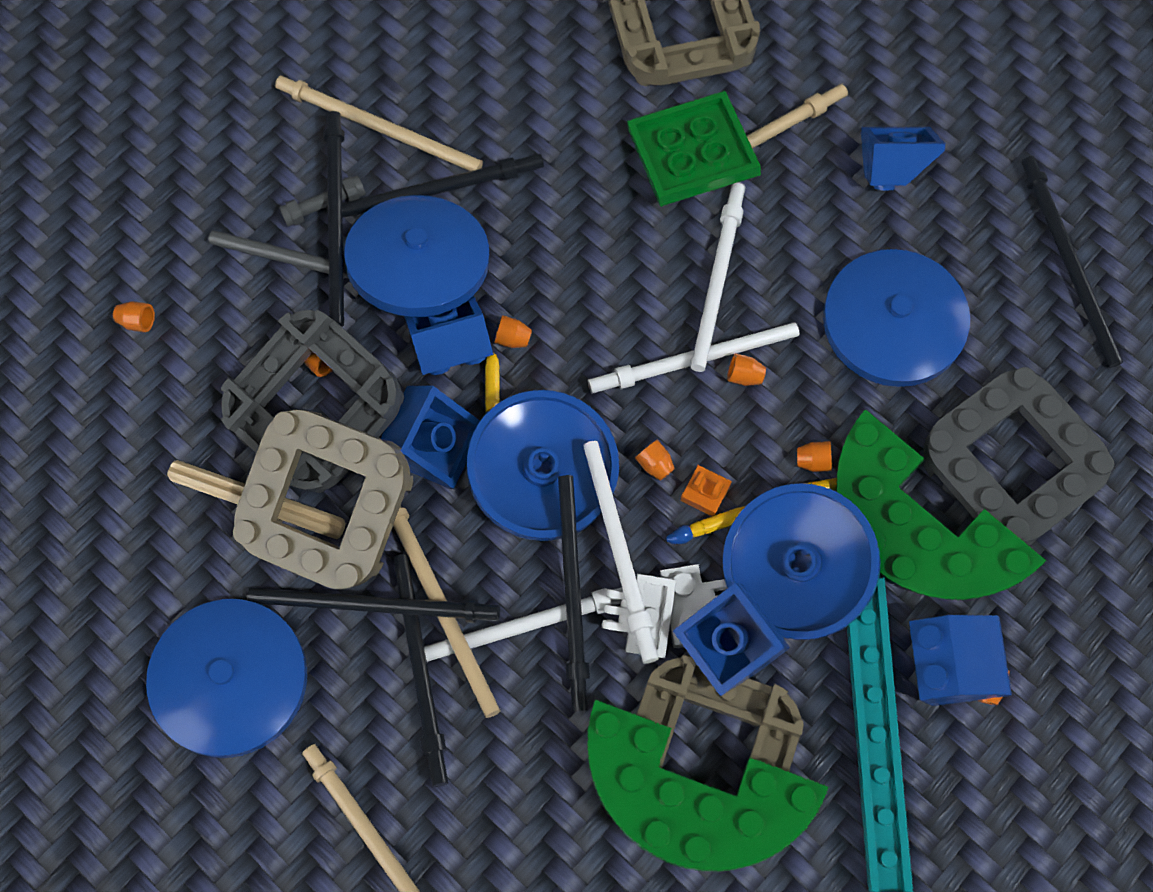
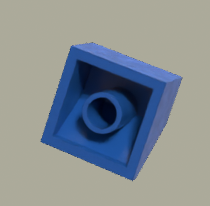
M474 295L459 307H454L442 314L426 317L404 316L422 375L428 373L431 375L443 374L449 371L450 367L463 363L466 365L478 364L484 361L485 357L494 355L484 316Z
M407 386L403 393L404 400L397 416L383 432L380 439L391 441L402 448L401 452L408 462L411 473L449 489H454L467 462L470 440L480 420L434 386Z
M736 582L673 630L674 634L720 696H723L761 671L790 649V646L746 588Z
M945 615L909 621L920 701L931 706L1012 696L1000 617L998 615Z

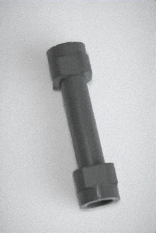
M358 175L342 179V200L348 198L349 201H353L366 195ZM328 191L300 203L293 199L279 207L287 227L305 222L304 216L328 207Z

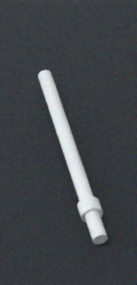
M741 183L732 184L728 203L723 206L720 218L723 225L691 363V369L697 372H703L706 368L735 232L742 222L744 210L741 205L745 186Z
M794 322L711 345L707 362L799 336L798 326ZM694 350L635 367L625 365L615 368L613 373L588 379L590 392L593 394L618 386L620 389L635 386L636 381L690 367Z
M590 441L585 443L583 447L630 614L627 617L629 629L632 635H636L643 663L655 662L659 658L651 630L654 628L649 611H645L599 444L597 441Z
M620 587V588H617V589H614V590L623 591V588ZM607 588L591 592L592 596L581 599L582 615L595 611L597 614L604 613L605 604L618 605L621 604V599L615 600L606 597ZM566 604L464 634V637L470 649L565 621L567 620ZM448 639L424 646L427 662L455 654Z

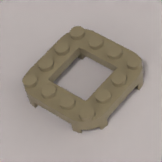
M609 0V7L628 70L635 77L638 84L649 86L651 84L666 85L731 72L750 65L757 48L760 24L759 21H754L748 0H710L721 36L663 48L661 47L660 40L656 41L645 0Z
M291 410L278 413L263 434L238 502L234 518V539L242 544L252 555L329 588L346 589L367 582L379 573L384 564L380 559L405 492L412 489L413 476H410L409 465L404 454L401 452L402 448L391 441L380 439L325 417L322 413L306 410ZM302 451L366 476L340 547L283 524V520L278 519Z
M682 655L681 658L666 661L657 669H654L648 679L637 715L672 728L659 768L663 766L683 701L758 726L750 758L788 772L790 771L798 740L803 732V720H801L800 712L795 702L787 694V690L776 684L772 687L747 679L723 696H720L693 658L688 655Z

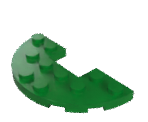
M866 409L863 411L850 430L842 448L837 472V493L843 495L857 506L870 523L879 545L880 573L899 586L917 594L946 600H967L1007 590L1025 580L1046 562L1042 556L985 509L959 537L954 535L900 489L901 485L924 461V458Z
M598 700L594 702L588 728L587 750L592 779L598 797L606 812L609 813L616 825L632 842L650 855L666 863L684 869L704 872H722L752 866L777 854L795 841L814 819L824 801L828 786L753 758L748 759L736 796L659 768L672 728Z

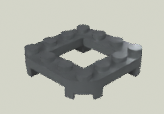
M305 310L294 314L288 312L278 320L282 325L235 380L227 378L220 389L224 392L221 405L223 414L221 420L228 430L235 432L256 453L267 426L275 417L265 406L313 352L360 396L338 422L379 437L395 419L404 400V394L396 376L341 325L319 310ZM302 451L290 485L305 491L321 493L336 485L349 470Z
M1021 367L1017 370L1000 374L938 420L925 438L924 467L930 477L936 474L974 519L985 509L1028 546L1087 500L1091 499L1107 483L1110 473L1114 468V460L1101 439L1044 378L1035 374L1032 369L1027 367ZM1020 412L1068 466L1020 503L1016 504L971 453L968 447L1010 415Z

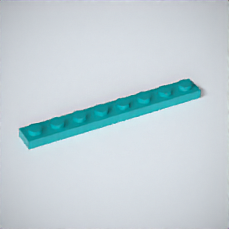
M879 578L870 603L861 615L847 626L868 892H913L885 578Z

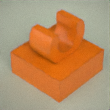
M698 465L680 501L710 516H714L732 481Z

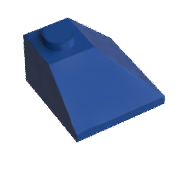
M861 127L864 177L877 190L889 191L894 190L895 186H906L945 151L946 143L931 127Z

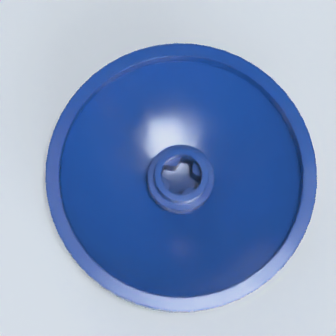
M424 195L397 197L370 208L354 223L345 242L346 271L355 290L367 302L383 311L408 317H426L442 314L468 301L483 284L489 267L488 239L477 219L467 210L453 202Z
M886 249L862 255L850 262L839 272L832 282L825 299L823 324L832 350L850 370L878 384L906 387L930 381L941 375L954 363L962 351L969 334L970 312L963 290L944 267L934 260L915 252Z
M533 390L508 397L495 405L482 418L470 440L467 455V477L472 495L483 513L494 524L508 533L529 540L562 539L558 476L572 475L574 479L576 528L578 533L587 528L602 514L583 445L590 441L598 442L613 494L619 476V455L614 437L605 421L595 410L583 401L568 394L550 390Z
M814 484L783 485L766 491L753 499L734 520L726 537L723 550V572L727 588L735 582L742 584L781 636L788 639H818L839 632L850 625L870 603L880 576L879 545L876 535L864 514L843 495Z
M242 599L211 601L184 613L163 633L149 661L146 679L147 697L157 723L179 745L208 757L231 758L243 756L271 743L293 721L299 711L306 691L307 664L304 650L296 634L271 609Z

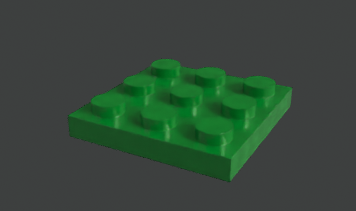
M726 91L627 121L628 131L660 207L761 175V165Z

